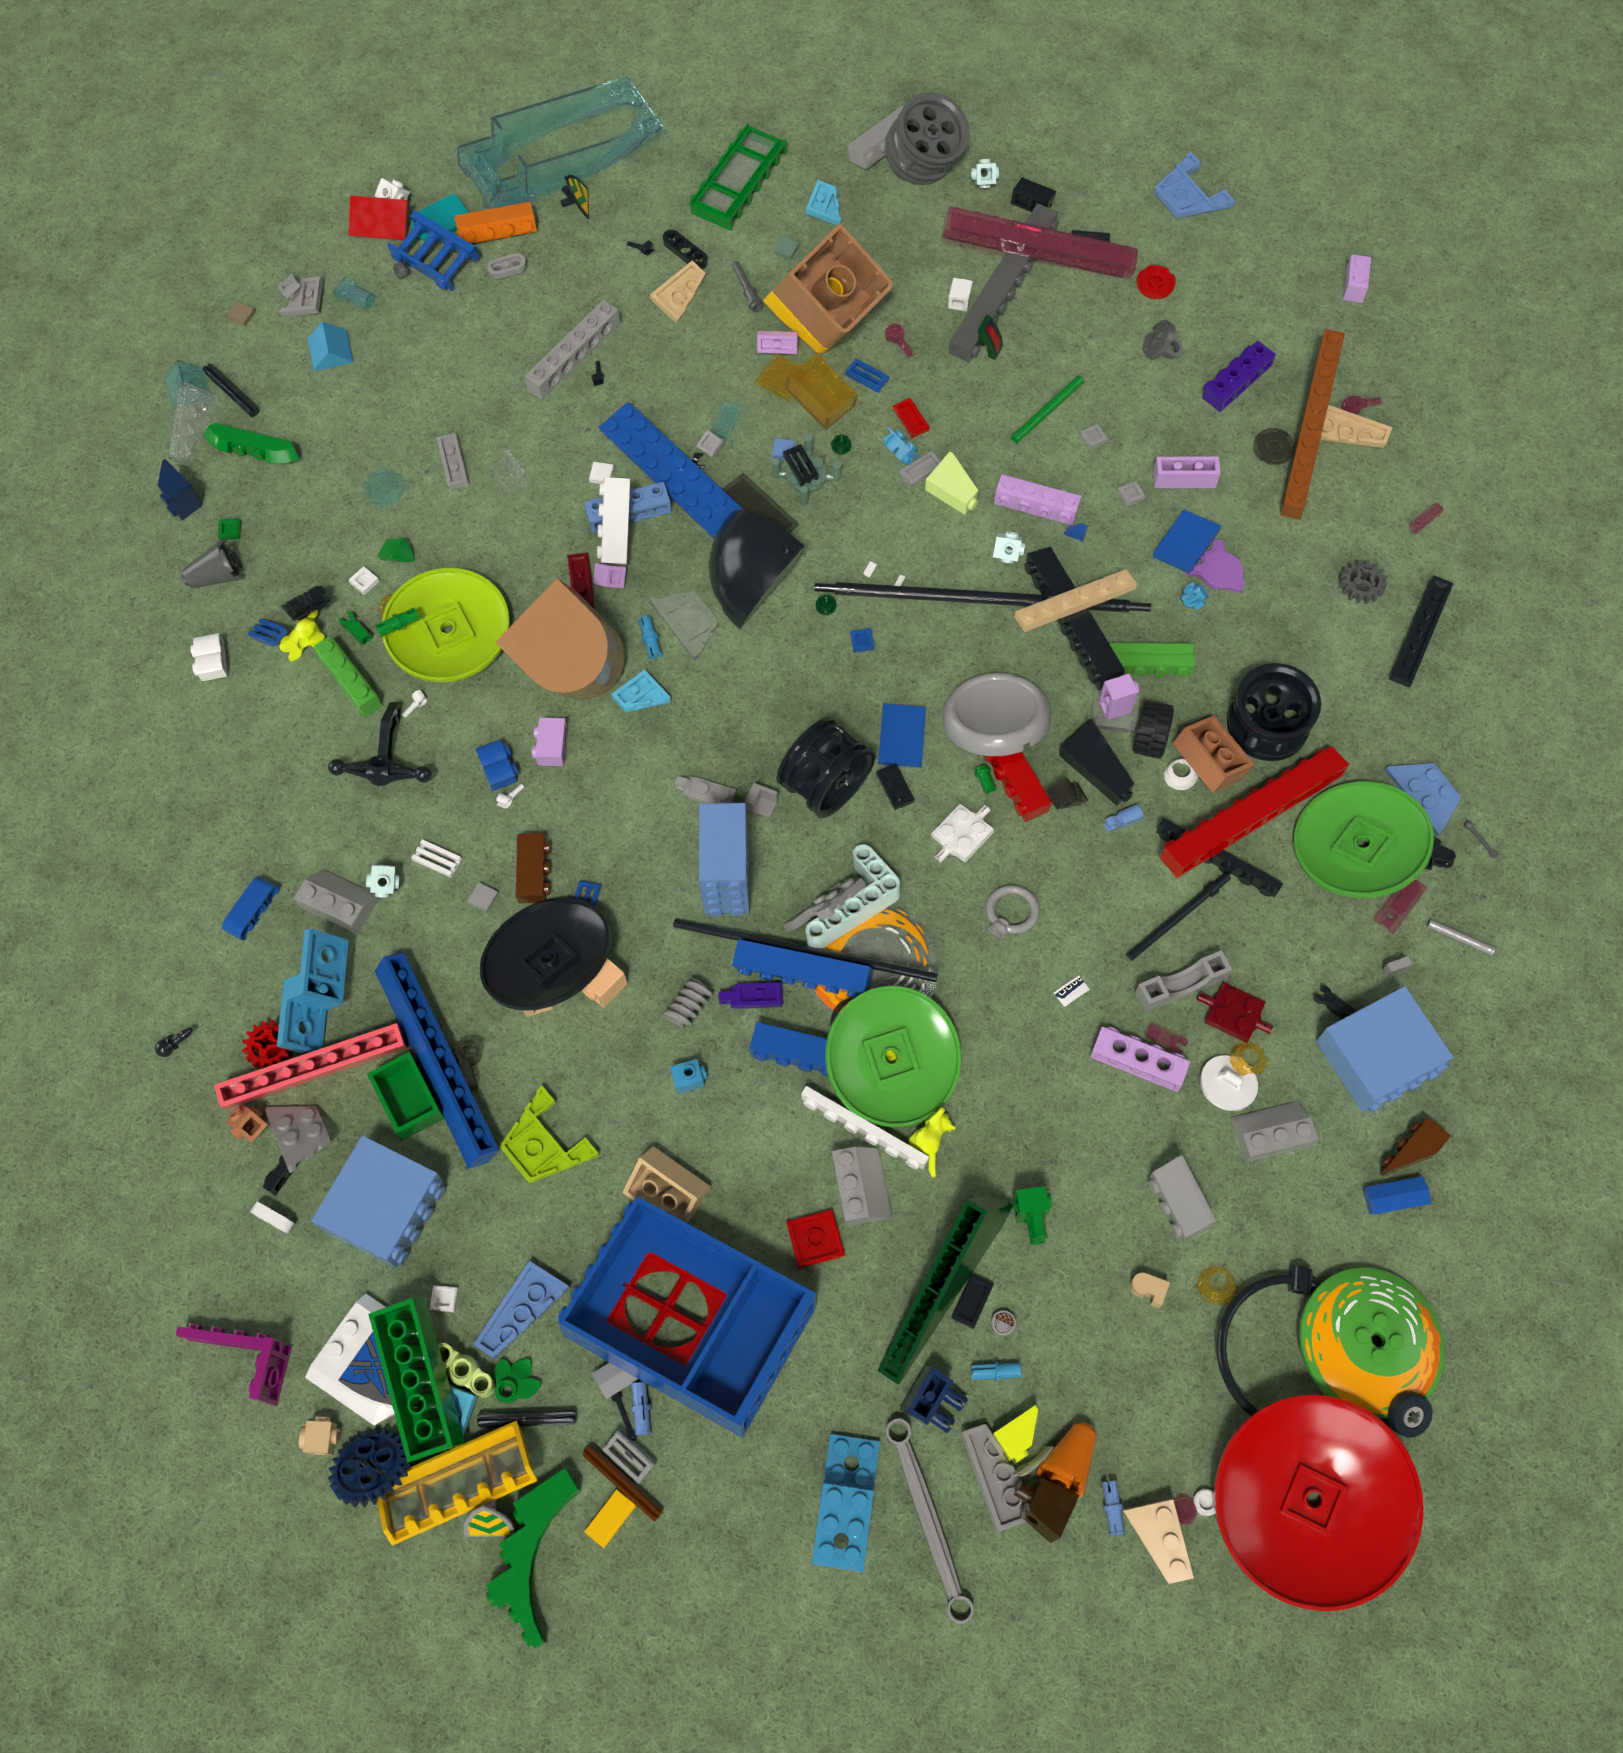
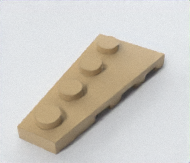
M1328 405L1320 440L1384 448L1393 427Z

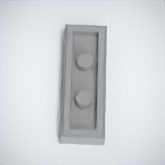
M452 433L436 437L449 490L469 485L457 434Z

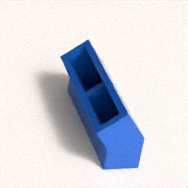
M1423 1176L1365 1187L1363 1193L1369 1214L1373 1215L1432 1204L1429 1188Z

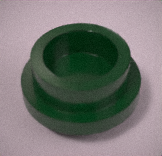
M837 435L831 442V448L836 454H846L851 449V441L846 435Z
M830 595L820 596L815 604L817 612L822 615L834 613L836 610L835 599Z

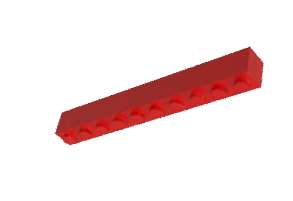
M1333 746L1326 750L1320 749L1311 759L1302 760L1293 770L1287 769L1280 778L1269 780L1262 789H1254L1247 798L1236 800L1229 809L1220 810L1211 820H1203L1193 831L1189 829L1178 840H1171L1166 843L1160 859L1175 877L1179 878L1338 780L1344 775L1350 764Z

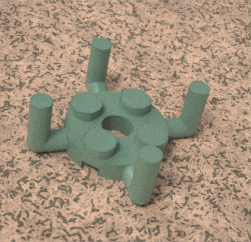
M810 434L804 437L805 452L819 474L818 480L812 479L810 483L805 482L800 487L789 466L786 470H780L779 459L774 458L771 461L772 476L775 478H786L787 483L796 492L800 493V503L802 505H807L809 494L823 487L826 481H839L841 479V463L834 462L833 473L827 472L821 458L812 457L813 437ZM799 457L806 471L810 472L803 458ZM792 458V460H793L795 466L797 467L799 473L802 474L801 471H800V469H799V467L797 466L795 460Z

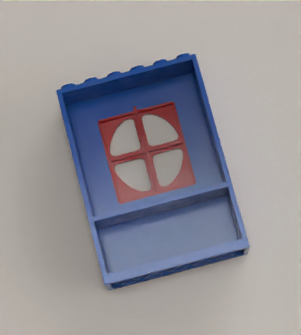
M637 1196L634 1202H629L624 1210L625 1216L622 1221L614 1225L609 1242L604 1243L599 1249V1257L595 1264H590L585 1272L586 1278L583 1283L575 1287L568 1307L564 1306L560 1311L558 1324L562 1334L567 1339L743 1438L816 1309V1293ZM656 1272H671L679 1275L678 1282L665 1301H660L637 1288V1282L642 1277ZM689 1282L694 1283L705 1297L708 1315L704 1322H698L674 1308L677 1299ZM630 1296H634L658 1310V1315L645 1336H638L627 1321L625 1302ZM668 1317L679 1321L697 1333L691 1342L682 1346L660 1347L653 1344V1339Z

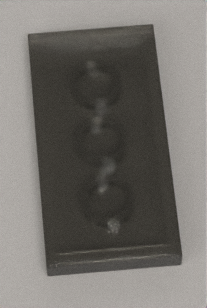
M744 473L722 488L743 510L752 511L770 519L789 534L798 527V522Z

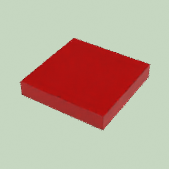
M832 1209L786 1222L798 1269L845 1257Z

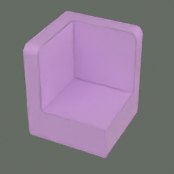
M595 563L593 583L605 587L624 588L626 567Z

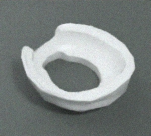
M1184 758L1173 760L1164 771L1166 783L1176 790L1189 789L1194 786L1199 777ZM1178 762L1185 764L1190 768V774L1186 777H1178L1174 774L1172 766Z

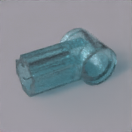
M344 277L333 291L334 297L338 301H345V304L350 302L365 310L370 309L374 304V293L358 287L349 277Z

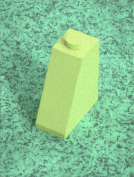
M949 452L926 478V491L964 515L969 510H974L979 501L977 499L978 489L952 452Z

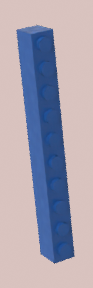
M399 953L384 956L375 970L376 976L468 1169L489 1163L499 1150L405 954Z

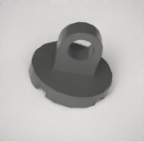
M1162 320L1153 327L1155 330L1153 333L1150 332L1144 341L1143 353L1150 359H1157L1161 355L1172 359L1182 353V344L1174 336L1175 325L1168 320ZM1170 344L1173 345L1174 352L1171 351Z

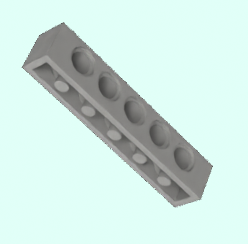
M605 300L597 305L524 376L527 390L543 400L621 324L619 310Z

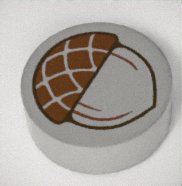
M1002 1310L994 1314L991 1320V1328L995 1334L1004 1337L1014 1331L1016 1320L1010 1312Z

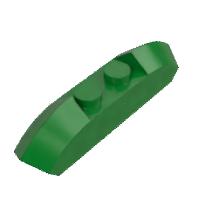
M218 423L209 425L204 433L205 439L213 447L226 453L234 452L240 456L246 454L260 461L265 459L266 463L272 464L289 463L299 459L291 441Z

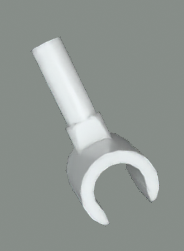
M417 690L412 694L414 702L401 714L403 717L406 718L414 709L427 703V698L421 690Z
M520 784L508 795L500 793L496 799L498 801L497 805L507 809L511 805L513 798L524 789V786Z

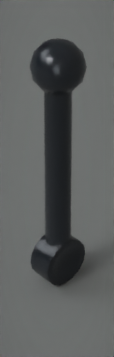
M617 1392L611 1396V1399L618 1406L628 1432L627 1436L632 1441H635L637 1435L632 1431L621 1403L622 1394Z

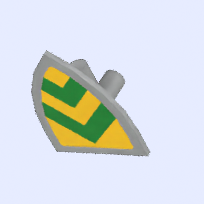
M497 1499L473 1510L466 1517L463 1525L465 1537L511 1536L516 1531L512 1522L496 1510Z

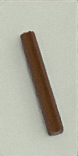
M592 1445L584 1450L583 1457L652 1521L659 1519L663 1513L662 1509Z

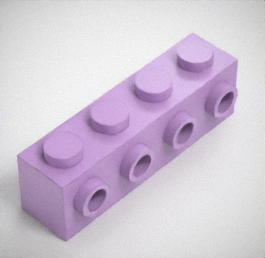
M1001 474L995 493L994 504L1073 525L1079 509L1081 496Z

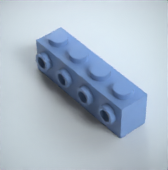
M664 482L652 483L641 488H633L629 492L628 524L672 512ZM595 498L584 502L592 533L598 532V525H602L603 516H599V503L603 504V498Z

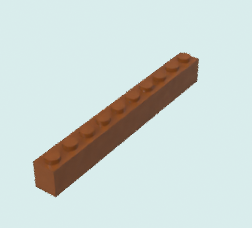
M1324 330L1280 516L1301 520L1345 336L1344 332Z

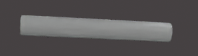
M1432 919L1428 923V928L1491 956L1496 947Z

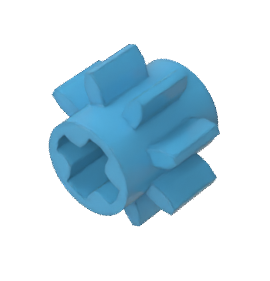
M1194 582L1185 586L1181 597L1186 607H1194L1197 610L1205 606V599L1208 598L1205 587L1202 584L1195 585Z

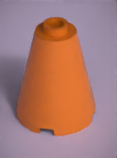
M1084 1422L1074 1424L1039 1466L1037 1471L1039 1478L1043 1479L1045 1477L1054 1484L1079 1494V1498H1081L1086 1491L1097 1438L1094 1428Z

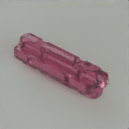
M1439 503L1432 505L1431 509L1426 510L1417 518L1418 520L1410 524L1409 530L1414 534H1418L1435 517L1442 514L1443 506H1440Z

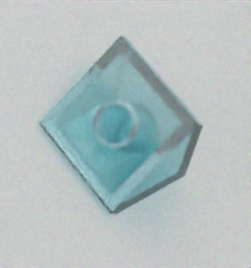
M177 360L164 376L172 410L211 400L205 372L202 370L203 367Z

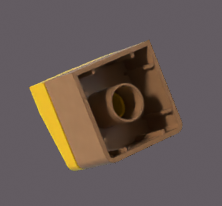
M839 223L766 296L763 302L793 332H797V335L815 352L823 354L847 334L891 290L892 281L845 227Z

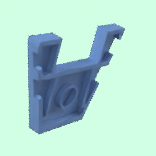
M1189 152L1182 162L1180 161L1171 173L1169 172L1155 187V195L1176 218L1233 207L1235 200L1226 190L1208 198L1188 174L1199 169L1201 162L1192 152Z

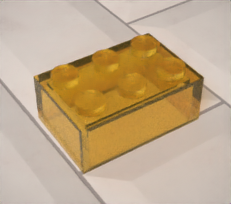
M817 353L789 374L785 384V389L825 430L852 410L858 397L850 386Z

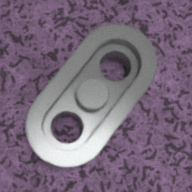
M519 253L493 259L487 265L489 275L494 279H502L520 274L527 267L525 257Z

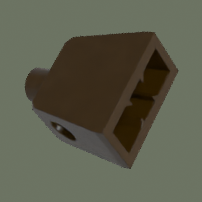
M1045 1479L1034 1483L1032 1488L1021 1481L1014 1491V1495L1025 1502L1020 1511V1516L1048 1542L1052 1543L1060 1539L1080 1495Z

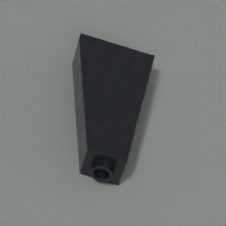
M1090 719L1061 746L1059 756L1118 806L1122 801L1126 803L1132 797L1135 783L1096 724Z

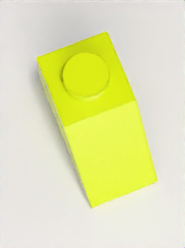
M1036 1405L993 1434L1009 1462L1013 1459L1019 1462L1029 1455L1027 1449L1032 1446L1038 1414Z

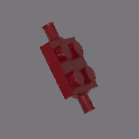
M1224 982L1214 998L1200 992L1197 1001L1209 1006V1014L1205 1024L1245 1043H1248L1256 1029L1268 1034L1272 1031L1273 1025L1261 1021V1012L1266 1002Z

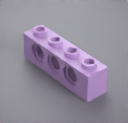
M1112 1027L1101 1028L1090 1056L1092 1059L1175 1092L1180 1090L1191 1062L1186 1060L1181 1054H1170L1163 1051L1164 1049L1158 1045L1145 1044L1135 1036L1127 1037ZM1113 1046H1121L1124 1049V1052H1116L1113 1049ZM1135 1054H1142L1146 1061H1138ZM1162 1062L1166 1064L1168 1070L1159 1069L1157 1063Z

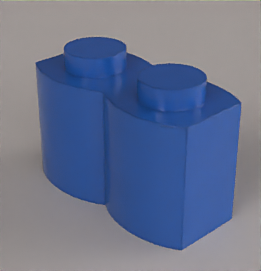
M499 739L475 748L492 791L517 782L515 776L519 775L515 763L510 764L508 760L511 753L507 744L502 745Z

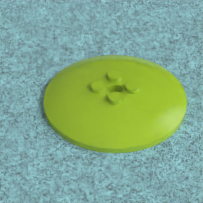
M460 568L434 569L411 578L393 594L384 610L382 622L391 618L395 613L398 615L413 607L415 608L420 620L404 626L400 631L397 629L382 637L383 643L391 659L403 671L416 678L430 682L458 681L471 677L485 669L502 651L495 642L510 628L507 604L497 587L485 577ZM446 626L453 627L449 633L442 632Z

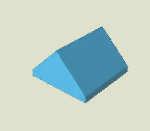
M322 321L308 337L314 371L353 363L347 330Z

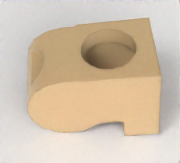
M1138 1273L1130 1282V1290L1137 1297L1146 1296L1151 1298L1150 1305L1159 1309L1163 1305L1170 1282L1147 1273Z

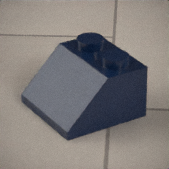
M164 459L161 464L157 485L162 493L159 496L167 505L166 508L173 517L178 516L183 521L201 508L202 505L190 483Z

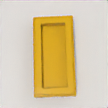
M616 1489L584 1532L605 1549L637 1506Z

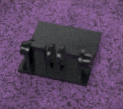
M316 585L307 590V592H303L302 595L287 601L281 607L295 622L306 618L314 610L324 608L327 603L331 602V599L325 594L326 592L322 585Z

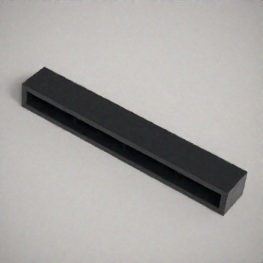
M1051 546L1028 553L1025 571L1032 577L1035 588L1042 594L1043 601L1075 589L1074 584ZM1088 608L1057 620L1062 634L1068 638L1072 651H1075L1078 655L1080 665L1085 667L1090 682L1095 684L1098 691L1103 689L1105 681L1124 675V667Z

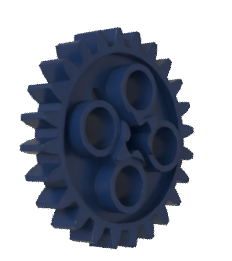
M374 1428L371 1435L365 1430L362 1438L354 1435L355 1442L350 1443L346 1441L347 1448L345 1450L338 1449L341 1456L332 1459L336 1466L329 1468L332 1475L328 1479L332 1483L330 1485L331 1489L345 1505L351 1503L356 1508L360 1502L363 1508H365L368 1501L376 1505L377 1498L381 1497L385 1501L387 1492L394 1494L395 1490L393 1487L395 1485L402 1486L400 1477L408 1476L405 1469L411 1467V1464L407 1463L400 1435L397 1436L393 1430L388 1433L386 1428H383L379 1433Z

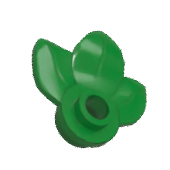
M529 1358L519 1360L512 1366L504 1359L497 1363L494 1369V1378L497 1382L495 1396L501 1403L510 1404L517 1400V1398L528 1399L540 1389L541 1382L531 1378L532 1363ZM509 1386L512 1388V1393L506 1396L503 1394V1390Z

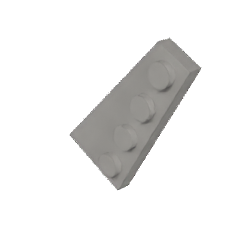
M984 1424L961 1432L996 1533L1026 1523L1020 1516V1511L1025 1502L1014 1495V1491L1021 1480L1018 1476H1012L1017 1472L1004 1456L1002 1448L987 1425Z

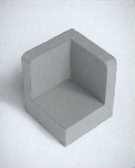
M753 783L745 799L746 810L770 818L778 802V792Z

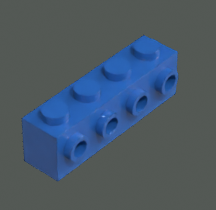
M756 1022L749 1047L750 1055H753V1058L760 1061L774 1060L778 1065L786 1067L789 1064L798 1066L800 1070L812 1072V1070L819 1071L822 1075L828 1077L825 1064L826 1038Z

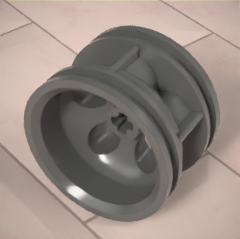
M925 92L915 95L904 105L898 118L894 121L886 135L885 152L891 167L903 179L914 184L929 185L941 180L947 175L968 144L969 124L962 109L953 100L942 94ZM907 126H916L918 128V132L913 133L909 131ZM921 143L926 147V153L920 152L915 145ZM938 144L944 147L946 155L938 152Z

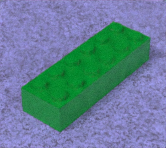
M426 1297L410 1298L369 1313L407 1463L465 1444Z

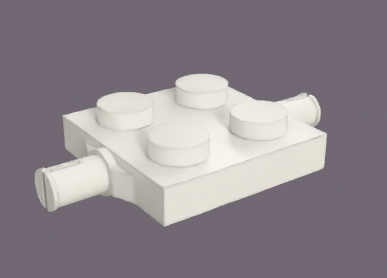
M959 804L931 833V837L942 846V849L934 856L935 859L942 863L951 854L966 863L994 833V828L983 820L991 811L988 806L986 808V805H983L977 813H974Z

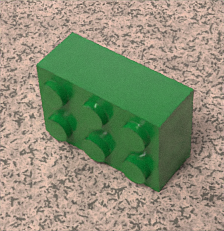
M410 1052L367 1073L396 1134L402 1141L444 1119L429 1086Z

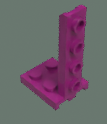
M188 1324L187 1328L177 1326L176 1335L188 1341L261 1351L255 1361L256 1372L254 1379L251 1380L249 1385V1398L267 1405L278 1406L292 1346L285 1345V1343L271 1338L270 1335L256 1333L255 1337L248 1336V1332L233 1330V1333L229 1334L225 1333V1329L210 1327V1331L202 1330L203 1326Z

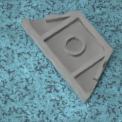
M316 1106L264 1108L289 1173L296 1170V1164L302 1159L309 1160L318 1150L331 1143Z

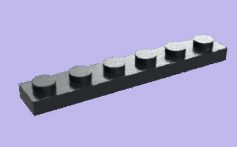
M1435 575L1432 577L1389 680L1410 688L1454 583Z
M1163 818L1156 833L1159 834L1161 839L1169 842L1171 840H1178L1187 830ZM1224 850L1204 862L1216 865L1222 873L1236 876L1244 885H1252L1258 888L1259 892L1267 897L1272 896L1275 898L1283 885L1277 879Z

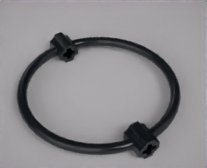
M1291 1266L1289 1274L1272 1275L1251 1283L1233 1298L1223 1314L1218 1328L1216 1347L1220 1373L1233 1399L1249 1416H1252L1259 1410L1244 1397L1232 1377L1226 1350L1230 1323L1243 1302L1254 1293L1266 1287L1289 1284L1288 1291L1301 1295L1311 1294V1289L1315 1290L1322 1282L1312 1279L1313 1269L1309 1267Z

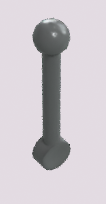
M1466 821L1464 827L1475 835L1489 852L1491 858H1497L1499 855L1498 851L1492 850L1475 830L1471 821Z

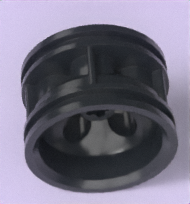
M1281 663L1258 666L1248 672L1240 682L1227 714L1228 733L1250 757L1262 761L1287 759L1304 746L1310 731L1320 715L1321 696L1313 680L1296 667ZM1266 695L1277 696L1279 703L1269 704L1266 700ZM1245 705H1254L1257 708L1258 713H1250L1246 709ZM1294 710L1298 713L1299 717L1288 719L1285 717L1284 712Z
M829 717L824 718L810 726L790 747L778 768L776 779L789 793H797L807 800V808L813 811L817 817L821 819L827 818L836 813L860 789L871 772L875 761V754L870 749H867L864 744L859 743L849 735L835 720Z

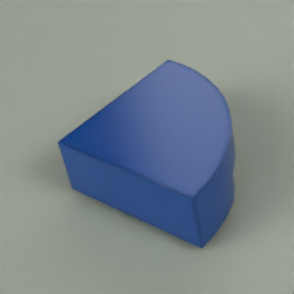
M1078 524L1077 526L1069 525L1064 534L1083 542L1088 526L1084 524Z

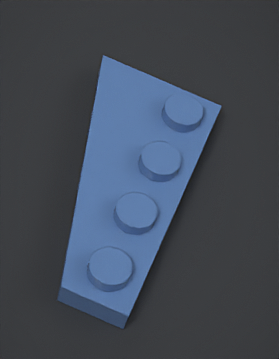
M529 1261L473 1345L493 1359H496L566 1293L570 1286Z

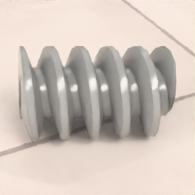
M691 978L692 981L686 982V988L680 991L681 996H676V1003H671L670 1010L664 1013V1016L670 1022L681 1029H684V1024L687 1026L692 1025L688 1019L689 1017L697 1018L693 1012L694 1010L702 1011L699 1003H708L704 996H713L703 983L694 978Z

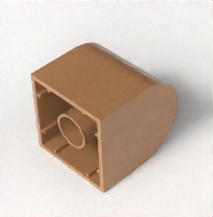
M558 578L495 642L538 685L576 700L593 699L609 691L619 679L624 666V648L618 633L576 590Z

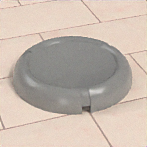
M987 673L966 680L953 690L943 708V727L947 736L962 749L985 756H1005L1024 751L1023 745L1028 743V746L1032 747L1045 736L1051 724V708L1044 692L1030 680L1009 673Z

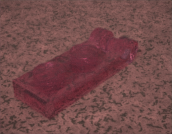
M1415 879L1393 895L1374 922L1378 925H1384L1394 935L1428 887ZM1390 914L1391 916L1396 918V920H1391L1387 917V915Z

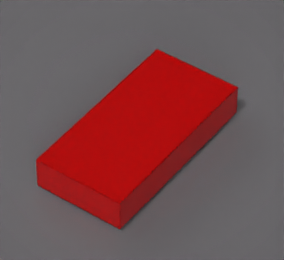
M911 398L893 405L894 412L911 438L930 431L929 425Z

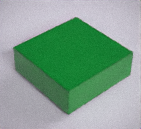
M239 518L219 520L218 539H240L241 520Z

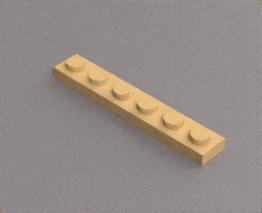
M1127 569L1015 611L1014 618L1023 631L1027 632L1136 590L1137 583Z

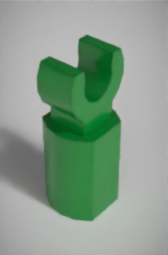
M348 611L350 619L344 621L340 617L339 622L343 628L348 629L361 645H365L373 638L372 634L356 620L351 611Z

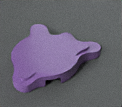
M1215 540L1212 543L1211 550L1205 551L1200 561L1202 563L1196 564L1190 574L1185 572L1188 576L1200 578L1207 586L1214 590L1227 589V591L1239 593L1245 587L1242 564L1235 556L1226 551L1221 540Z

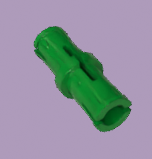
M413 607L398 615L396 613L393 614L391 618L375 624V627L380 637H383L397 629L399 631L402 630L404 626L420 620Z

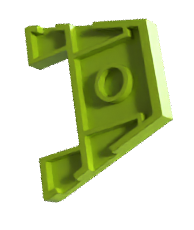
M543 1086L538 1088L537 1094L528 1103L525 1112L518 1122L516 1121L499 1146L529 1184L599 1156V1153L586 1137L565 1153L537 1118L556 1104L555 1100Z

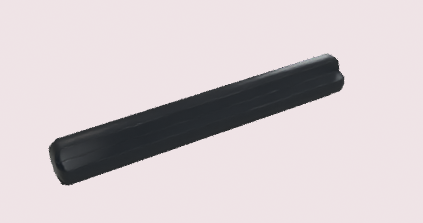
M207 363L206 366H203L204 374L250 417H255L259 413L258 407L212 364Z
M574 1409L480 1412L477 1416V1425L480 1428L503 1427L514 1421H517L519 1426L572 1425L576 1423L577 1415Z

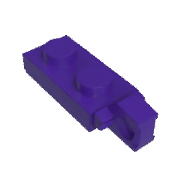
M780 982L736 984L735 987H730V991L718 992L719 1005L731 1004V1008L737 1009L782 1007V986Z

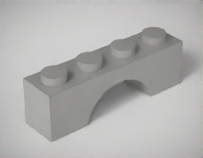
M1221 950L1201 958L1194 965L1179 973L1167 977L1157 976L1140 983L1135 994L1146 1013L1227 980L1232 969Z

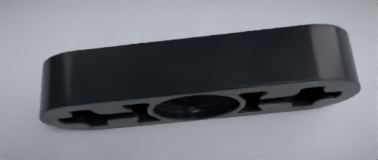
M676 230L664 232L663 244L666 248L687 264L693 261L701 269L707 267L708 261L705 252ZM682 248L690 249L687 253H682L680 250Z

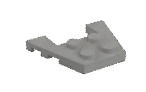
M850 878L842 884L837 883L829 889L830 893L816 898L811 906L785 922L782 926L789 932L797 929L813 916L817 915L819 920L831 917L835 913L834 910L836 908H841L845 905L844 901L848 898H853L866 886V883L862 878L854 881Z

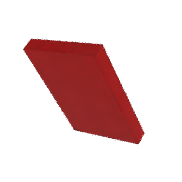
M350 195L348 235L404 241L407 237L409 201Z

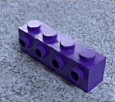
M1259 341L1255 342L1252 346H1247L1239 358L1235 357L1226 369L1220 370L1213 381L1209 380L1205 384L1202 399L1219 412L1223 411L1273 365L1276 354Z

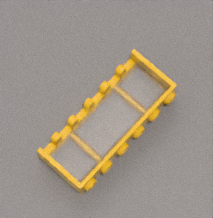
M514 1421L406 1469L405 1471L408 1476L400 1477L402 1486L395 1485L393 1487L395 1490L394 1494L387 1492L385 1501L381 1497L377 1498L382 1529L393 1546L536 1482L537 1478L524 1434L518 1422Z

